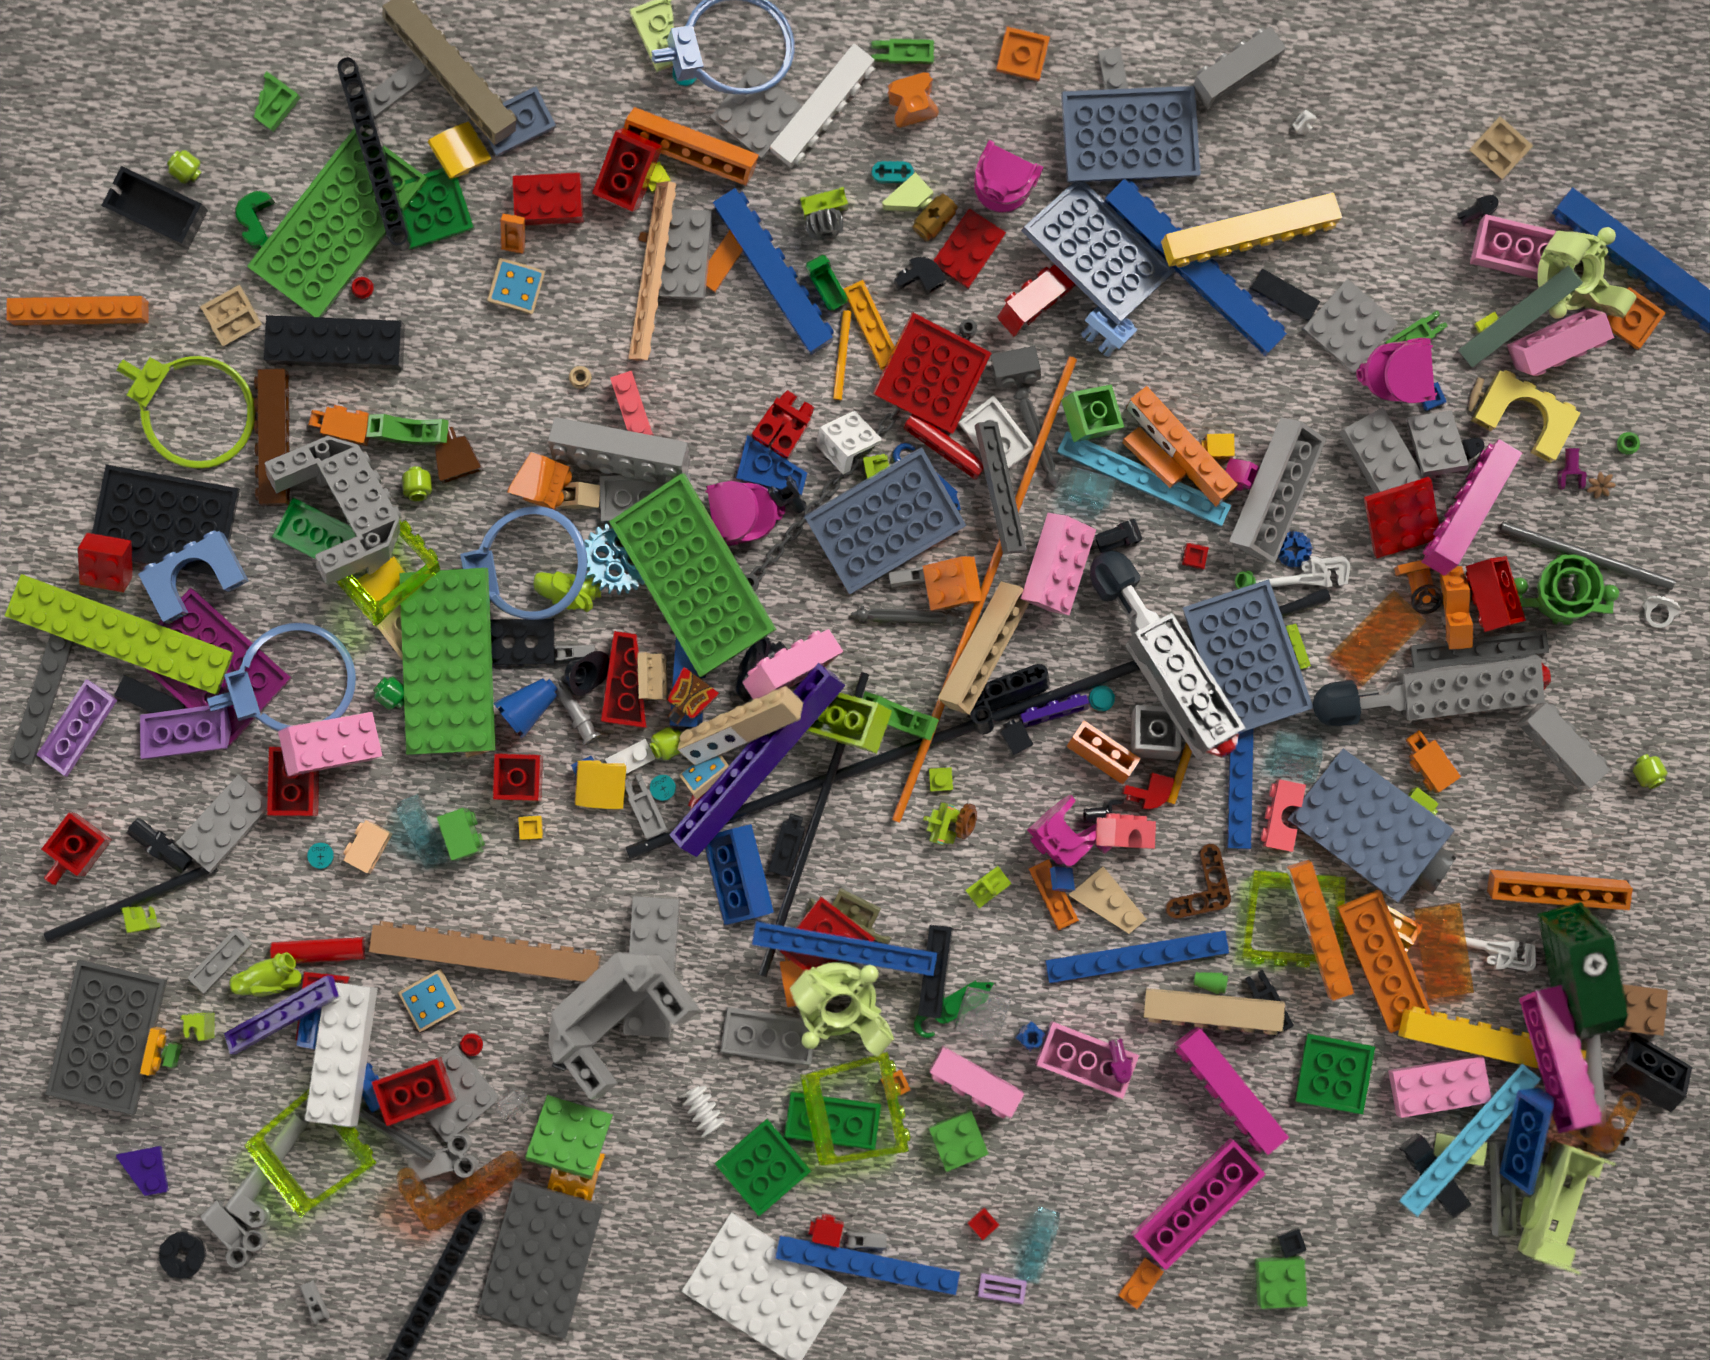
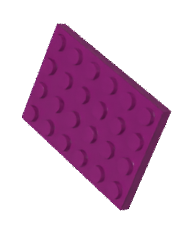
M190 588L181 597L189 614L170 624L163 622L161 619L158 625L233 652L234 654L226 674L238 671L247 650L253 642L193 588ZM258 649L254 655L250 668L245 667V672L247 671L261 713L292 677L261 649ZM145 669L187 708L208 706L207 698L217 696ZM225 678L218 695L229 692ZM233 705L227 707L232 728L228 745H232L255 720V718L251 717L238 721Z

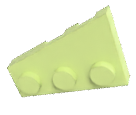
M653 0L632 8L629 12L651 61L652 50L669 48L667 38L671 28H674L671 0ZM652 61L657 72L673 66L672 61L656 64Z

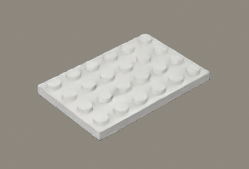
M731 1212L682 1289V1292L785 1359L802 1360L846 1291L847 1286L817 1267L775 1259L778 1242Z

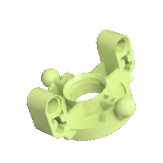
M1610 227L1602 228L1598 232V236L1572 231L1555 232L1544 249L1539 262L1537 274L1538 287L1567 265L1574 269L1580 260L1583 262L1584 271L1581 278L1583 284L1549 309L1551 317L1555 319L1563 318L1567 310H1576L1583 306L1590 309L1593 307L1597 311L1606 313V315L1620 318L1626 316L1637 299L1636 295L1626 288L1609 285L1603 278L1604 257L1608 253L1606 245L1612 244L1616 238L1613 229Z
M831 962L817 968L812 967L810 971L805 970L790 987L801 1017L809 1030L802 1036V1045L805 1048L814 1049L817 1047L819 1037L827 1040L830 1036L846 1034L853 1030L860 1034L865 1047L875 1056H880L894 1040V1036L886 1020L879 1015L881 1009L875 1006L876 992L873 982L877 980L879 975L878 969L875 966L867 965L861 968L849 962ZM848 995L852 997L849 1007L844 1011L832 1013L825 1009L827 1002L835 996Z

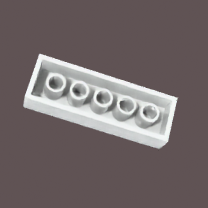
M335 982L339 998L324 1005L321 1010L305 1121L351 1127L358 1125L378 988Z

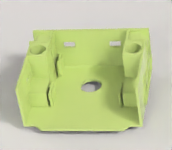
M1552 1140L1545 1163H1540L1534 1194L1531 1195V1198L1524 1197L1520 1223L1524 1230L1517 1250L1536 1260L1580 1274L1581 1272L1571 1267L1576 1249L1566 1245L1588 1175L1599 1178L1604 1162L1614 1166L1615 1163L1602 1159L1598 1155ZM1566 1175L1572 1177L1569 1188L1563 1186ZM1552 1219L1558 1221L1555 1232L1549 1230Z

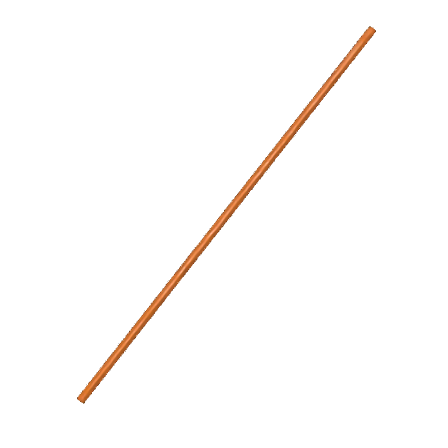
M1068 357L1016 493L1015 500L1018 513L1077 362V359L1074 357ZM1000 538L980 587L983 601L974 603L943 687L975 629L1003 555ZM939 699L933 710L932 717L940 720L945 704ZM922 739L894 812L893 821L900 823L931 744L930 740Z

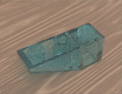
M416 794L397 802L398 815L425 869L427 870L446 862L442 847L419 795Z
M1038 1206L1017 1277L1039 1284L1059 1227V1212Z

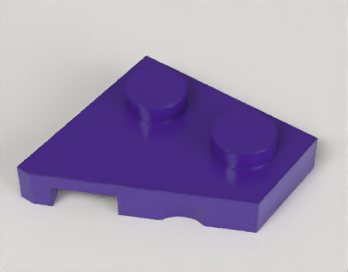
M161 1146L116 1154V1158L144 1196L169 1191Z

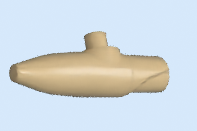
M1477 377L1470 395L1468 411L1470 412L1475 408L1480 396L1484 397L1485 395L1484 392H1481L1485 380Z

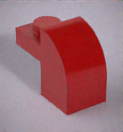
M1151 773L1146 790L1124 785L1122 794L1127 795L1126 800L1139 803L1140 799H1142L1141 809H1154L1163 805L1168 800L1174 778Z

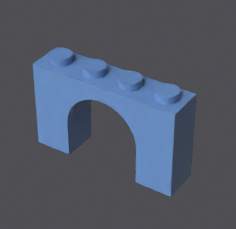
M211 531L203 536V540L197 543L193 541L183 547L184 550L177 554L176 552L167 554L163 557V561L158 564L151 563L143 568L144 571L138 574L163 622L170 624L189 614L176 588L177 575L181 568L189 562L201 560L209 563L223 589L228 592L249 582L224 533Z

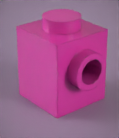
M1230 458L1225 471L1237 483L1238 486L1235 490L1242 491L1243 488H1252L1260 467L1250 461Z

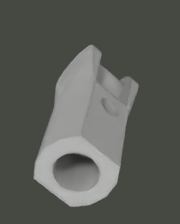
M923 567L889 572L891 588L925 582ZM918 571L919 579L913 580L912 572Z
M595 644L555 646L554 649L557 650L555 661L581 659L587 654L596 651ZM566 649H572V657H566Z
M852 1231L845 1233V1235H848L847 1243L845 1244L847 1248L886 1250L887 1234ZM857 1236L864 1237L863 1244H856Z
M314 1280L299 1286L313 1322L319 1324L320 1320L324 1318L329 1319V1312ZM319 1304L321 1310L315 1312L313 1306Z

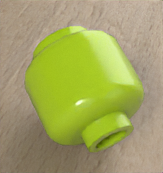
M177 150L167 162L169 166L168 173L183 184L188 183L190 180L195 182L202 173L199 170L201 166L200 160L187 150L181 152Z
M419 466L410 467L402 475L403 494L411 501L425 500L432 493L430 473Z
M665 727L652 735L649 746L656 758L669 760L680 753L677 750L681 735L678 729L675 731L671 727Z
M1646 754L1636 760L1637 764L1633 768V773L1642 787H1648L1651 790L1666 782L1665 778L1668 773L1659 757H1649Z

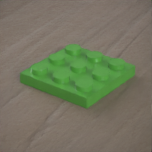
M547 1095L525 1160L592 1180L613 1114Z

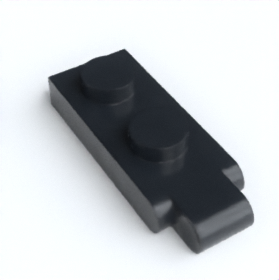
M790 813L788 822L783 821L769 867L770 872L791 877L805 827L801 826L802 816Z

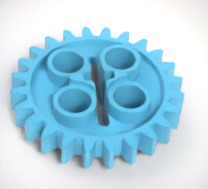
M606 523L604 531L597 527L596 534L590 532V540L585 539L584 544L587 552V571H589L586 579L593 577V586L599 583L601 584L600 591L608 587V594H611L612 590L616 589L617 594L620 595L622 589L628 594L631 587L635 590L638 589V583L644 585L645 582L635 565L628 563L627 560L631 558L625 548L615 544V541H620L613 527L610 529ZM596 552H603L607 557L600 558ZM615 570L619 573V576H612L609 574V571Z

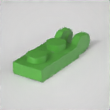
M890 39L872 41V48H889V54H873L871 57L875 59V62L897 64L934 63V40Z
M1437 310L1428 317L1421 318L1384 344L1415 338L1433 339L1436 334L1447 328L1448 325L1444 322L1435 329H1430L1427 323L1438 318L1440 313Z

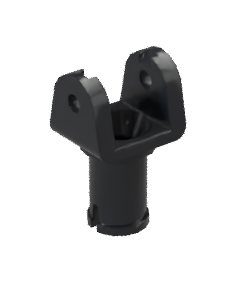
M1494 195L1477 198L1476 202H1474L1475 205L1456 213L1458 219H1461V225L1464 226L1479 217L1483 218L1485 214H1493L1498 207V198Z
M1480 438L1464 439L1461 441L1467 461L1482 452L1485 446Z
M791 476L785 478L787 486L780 491L774 486L768 488L770 496L778 506L782 507L788 504L797 514L802 513L806 509L807 504L799 497L796 481Z
M1124 799L1105 801L1103 806L1098 808L1083 809L1084 822H1096L1097 818H1106V814H1112L1111 805L1124 804Z

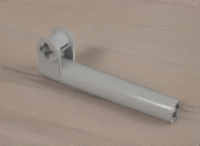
M1597 1034L1590 1039H1582V1050L1586 1051L1587 1074L1589 1081L1594 1086V1098L1596 1104L1600 1107V1119L1602 1122L1586 1127L1587 1151L1624 1150L1632 1145L1633 1136L1630 1131L1622 1127H1607L1600 1035ZM1620 1133L1625 1136V1139L1621 1140V1144L1616 1141V1137H1619Z
M298 1113L292 1115L224 1206L231 1214L240 1218L250 1227L266 1225L271 1219L270 1210L255 1198L309 1124ZM260 1212L259 1218L261 1220L256 1221L257 1216L254 1213Z

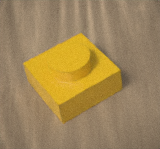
M542 816L518 817L520 840L543 838Z

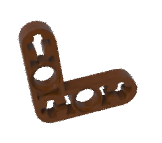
M1206 844L1199 852L1207 891L1170 899L1165 906V911L1169 917L1183 918L1223 909L1230 904L1231 895L1222 855L1216 845ZM1210 847L1212 851H1216V855L1213 856V862H1219V866H1212L1207 869L1206 864L1211 863L1209 857H1205L1204 853ZM1214 869L1221 873V880L1217 883H1213L1209 879V873ZM1218 892H1221V895H1226L1223 905H1220L1219 902H1212L1211 905L1213 907L1208 908L1209 901L1206 894H1210V898L1217 897ZM1195 897H1201L1204 900V907L1200 910L1192 907V900ZM1188 899L1187 906L1191 911L1190 913H1186V908L1180 909L1178 915H1175V912H1170L1173 902H1176L1177 905L1185 904L1183 900Z

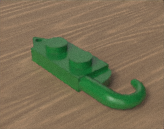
M975 980L945 997L942 1019H935L942 1024L949 1023L987 1001L986 997L994 983L976 982ZM917 1015L914 1020L916 1033L923 1038L935 1036L934 1032L926 1033L921 1028L922 1022L930 1017Z

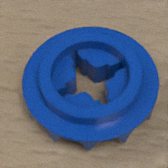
M1288 532L1278 554V559L1286 566L1300 567L1301 563L1308 561L1312 554L1313 547L1310 539L1300 532ZM1294 541L1297 547L1304 548L1297 552L1296 559L1293 551L1285 550L1291 547Z

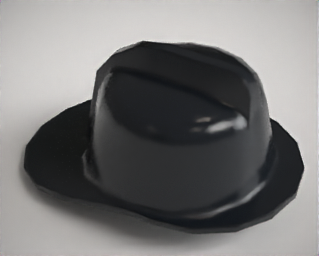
M593 651L581 659H575L568 663L564 676L561 679L570 687L574 694L583 696L605 681L609 657L602 651Z

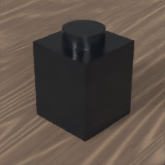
M1013 719L1002 725L1004 730L1000 731V734L1012 756L1034 745L1021 720L1016 723Z

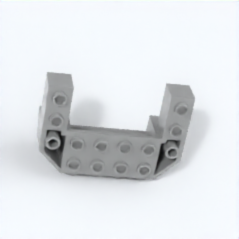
M330 436L265 462L266 475L276 493L313 477L317 479L320 487L328 485L356 535L355 538L315 555L316 567L326 585L365 568L370 575L390 560L400 533L399 519L402 518L397 506L393 507L390 502L391 496L387 488H382L380 484L381 478L377 470H372L370 467L371 461L367 452H362L357 444Z
M620 952L614 954L551 1012L548 1046L552 1059L555 1063L565 1064L590 1099L602 1098L618 1084L592 1046L649 995L652 996L672 1025H684L701 1010L659 955Z

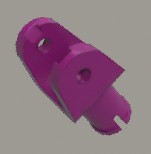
M1565 448V468L1558 471L1557 474L1559 490L1565 489L1566 474H1578V488L1585 489L1587 473L1579 468L1580 448Z
M1116 1039L1117 1046L1115 1041L1111 1040L1108 1042L1113 1059L1110 1068L1117 1082L1121 1084L1128 1083L1132 1075V1061L1126 1057L1123 1039Z

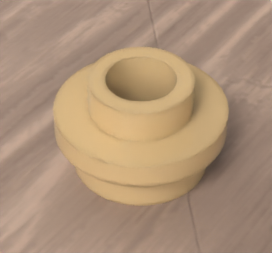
M577 366L571 370L569 381L575 388L583 389L591 383L592 376L586 367ZM578 374L585 376L583 381L579 382L576 380Z

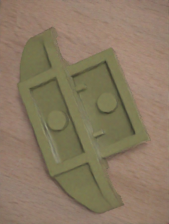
M840 888L832 905L875 938L873 942L889 944L892 939L891 937L879 935L872 928L881 908ZM811 897L806 906L807 913L815 904V899Z

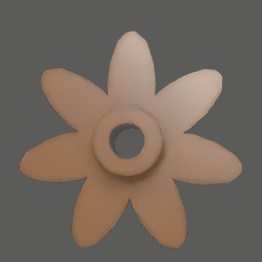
M1599 472L1597 479H1589L1593 486L1589 487L1587 492H1595V499L1599 498L1601 493L1609 496L1608 489L1616 486L1615 483L1610 482L1613 475L1609 474L1604 478L1603 473Z

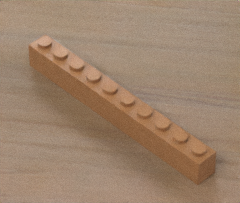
M380 921L379 925H373L369 952L582 982H585L600 968L601 955H596L597 950L583 949V953L574 952V947L560 946V950L551 949L552 944L539 942L537 946H529V941L515 939V943H508L506 938L493 936L492 940L483 939L484 935L470 933V937L461 936L460 931L448 930L447 934L438 933V928L425 927V931L416 930V925L402 924V928L393 927L394 922Z

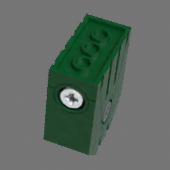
M1582 902L1537 914L1551 987L1561 985L1562 990L1565 991L1568 998L1567 1007L1569 1013L1574 1018V1030L1578 1038L1590 1039L1594 1035L1604 1032L1611 1033L1624 1027L1629 1015L1614 935L1609 933L1608 929L1592 915L1587 907H1584Z

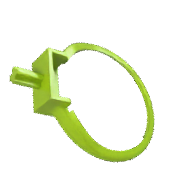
M203 356L184 357L167 364H162L150 357L142 370L124 359L119 363L116 371L134 381L126 395L138 402L140 406V417L144 433L154 449L167 460L187 468H210L232 459L248 442L255 423L254 399L249 386L242 376L226 363ZM192 365L211 366L228 374L242 390L247 404L246 426L238 442L223 455L205 461L184 459L168 451L155 436L151 425L150 411H145L172 367L176 371Z

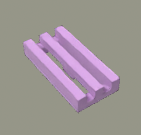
M981 1273L978 1297L1023 1304L1027 1281ZM985 1279L1021 1285V1289L985 1283ZM984 1288L1017 1293L1020 1294V1297L1015 1298L983 1291Z

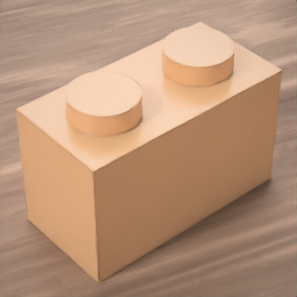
M365 820L364 823L361 822L354 833L357 835L354 842H350L345 848L343 854L346 856L343 861L365 873H371L393 833L369 820Z

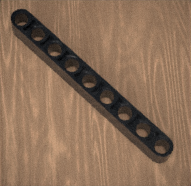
M344 57L338 62L337 70L385 231L392 246L396 250L405 251L411 246L412 239L364 78L356 61L350 57ZM348 67H354L352 73L345 74V70ZM354 88H360L358 94L351 95V91ZM360 109H367L363 116H357ZM366 130H373L371 136L363 137V134ZM379 150V155L376 158H370L372 151ZM378 172H386L384 178L376 179ZM386 192L392 193L389 200H382ZM398 213V218L395 221L390 222L388 220L391 214ZM399 234H404V240L396 243L395 237Z
M472 1206L463 1214L386 1360H392L394 1356H398L402 1360H411L486 1219V1213L482 1207ZM474 1211L479 1214L480 1221L478 1223L470 1221V1212ZM460 1232L468 1234V1243H461L459 1241L458 1234ZM448 1253H455L457 1255L458 1262L456 1264H452L447 1260ZM438 1273L446 1276V1284H439L437 1282L436 1275ZM426 1294L435 1296L436 1303L434 1305L426 1302ZM415 1315H422L425 1319V1324L417 1325L414 1321ZM405 1335L413 1338V1346H407L403 1342Z

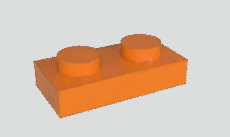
M503 213L500 220L501 250L523 254L525 249V218Z
M1144 1258L1118 1295L1138 1309L1164 1271L1147 1258Z

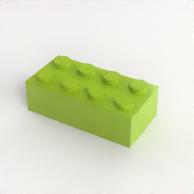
M839 693L805 733L877 754L892 710L872 701Z

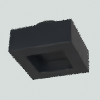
M1299 1228L1276 1235L1284 1258L1307 1251Z

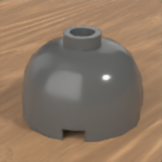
M1441 848L1416 881L1424 890L1433 895L1457 856Z

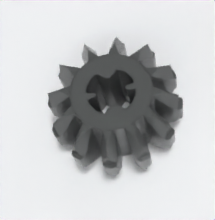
M825 208L824 210L812 212L806 217V230L809 237L815 240H824L838 236L839 233L843 232V217L840 211L834 208Z

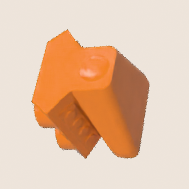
M922 72L895 80L888 85L889 104L898 107L894 118L897 127H905L938 116V108L929 96L933 83V78L930 77L929 73Z
M530 452L507 492L521 496L523 500L532 504L556 510L564 500L563 488L571 481V468L543 455Z

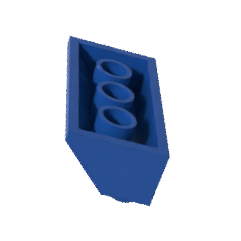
M752 824L719 832L705 847L724 925L774 913Z
M1539 1087L1517 1090L1500 1168L1502 1176L1529 1195L1534 1194L1554 1097Z

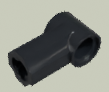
M1136 519L1125 521L1116 525L1117 527L1096 534L1095 540L1101 554L1123 545L1126 547L1131 543L1142 541L1143 538Z

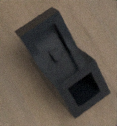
M926 257L910 259L909 266L911 269L901 270L896 274L897 278L894 279V284L898 291L918 280L927 295L947 282L938 264Z

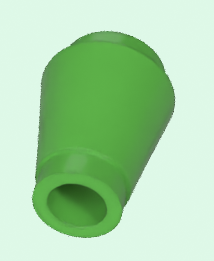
M1196 972L1195 986L1218 995L1219 993L1225 994L1228 976L1223 975V972Z

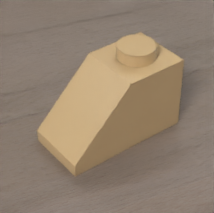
M583 482L569 483L563 488L564 500L557 507L569 509L599 508L600 485Z

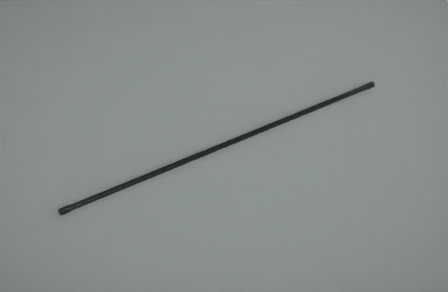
M1327 588L1308 594L1306 597L1279 606L1282 617L1331 601V597ZM1190 639V642L1192 643L1193 647L1195 648V645H1194L1193 640ZM1135 660L997 710L992 712L994 724L1022 714L1026 709L1044 706L1049 702L1063 699L1136 672L1140 668ZM981 719L979 722H984L987 719ZM970 720L935 733L929 748L976 731L972 721ZM922 739L840 768L836 772L833 783L918 752ZM826 774L743 804L728 822L822 788ZM672 831L626 846L629 859L675 842L670 836Z

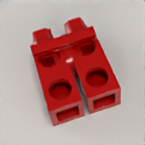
M788 390L780 398L776 397L771 407L751 433L754 440L767 448L771 446L773 452L786 460H789L800 439L811 424V417L814 412V406L805 401L799 410L792 407L797 396Z

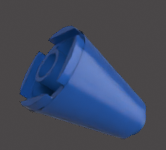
M542 678L494 702V705L522 739L557 697L555 691L558 689L550 679L545 681Z

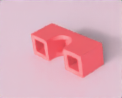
M632 371L610 377L627 431L654 436Z
M1281 779L1276 780L1275 784H1271L1269 796L1273 797L1271 806H1267L1265 812V819H1268L1267 828L1262 829L1260 841L1264 842L1263 847L1293 852L1297 829L1285 826L1281 815L1288 806L1302 807L1306 788L1305 784Z
M1106 814V818H1097L1096 846L1155 849L1156 821H1147V816Z

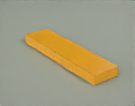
M861 280L843 288L874 358L880 370L885 369L895 346L864 281Z

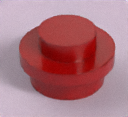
M358 277L352 282L351 290L355 297L367 299L373 294L374 285L369 278Z
M475 1033L466 1034L460 1042L461 1051L467 1056L479 1054L483 1049L482 1038Z

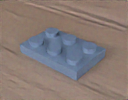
M536 86L503 102L507 110L510 109L517 118L516 131L496 145L490 140L489 142L496 156L499 157L557 128Z

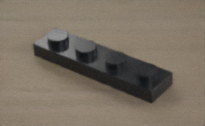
M929 926L926 951L936 952L937 958L933 976L923 974L918 1016L942 1019L953 927Z

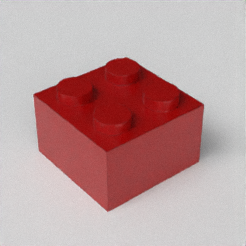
M86 533L77 548L79 585L124 593L133 576L131 540Z
M494 755V800L542 801V755Z

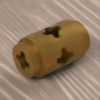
M941 193L914 220L912 229L927 242L930 239H934L956 215L957 205L947 195Z

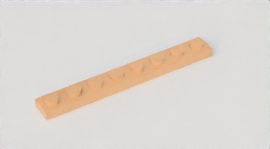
M670 181L656 183L628 358L630 360H648L651 352L650 343L655 328L654 318L658 308V293L662 284L661 274L665 264V249L669 240V224L672 220L671 212L676 196V183Z

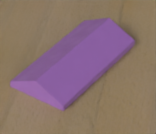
M86 679L40 748L37 756L67 777L117 700L110 693Z
M208 705L140 715V759L145 760L227 749L232 730L227 707L211 712Z

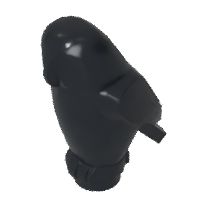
M766 636L746 651L739 665L740 672L734 685V693L744 702H748L752 698L742 683L749 677L747 673L757 667V663L764 658L769 657V659H772L775 653L786 648L782 642L770 643V638Z

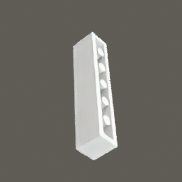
M853 44L771 144L770 152L790 168L794 164L799 165L806 156L804 152L807 148H813L819 141L820 137L818 135L823 129L827 131L834 121L832 119L837 112L839 114L842 113L848 104L846 100L851 95L854 97L862 87L860 83L864 78L868 80L875 72V59L856 44Z

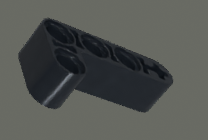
M1035 664L987 682L978 698L979 702L975 703L969 714L976 732L985 735L994 729L991 711L1048 690L1050 679L1046 666ZM981 719H987L984 722H979Z
M1418 1133L1399 1146L1400 1151L1406 1154L1405 1157L1415 1170H1418L1420 1177L1437 1159L1431 1145ZM1453 1178L1436 1196L1437 1200L1453 1219L1472 1205Z

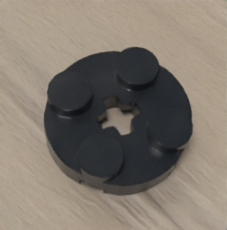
M180 1231L170 1235L159 1248L160 1265L167 1275L172 1278L183 1279L193 1276L199 1272L206 1259V1248L203 1241L198 1236L187 1231ZM179 1249H182L183 1252H188V1256L185 1257L186 1261L177 1258Z

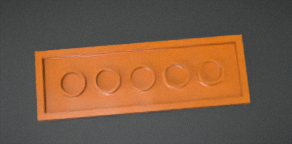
M1378 889L1337 907L1388 1032L1393 1033L1400 1029L1404 1009L1411 1010L1412 1006L1426 1009L1425 1014L1432 1015L1381 890Z

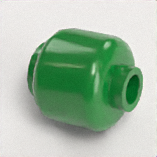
M384 677L373 689L375 692L374 699L387 710H392L395 707L400 709L404 705V685L395 677H389L388 679Z

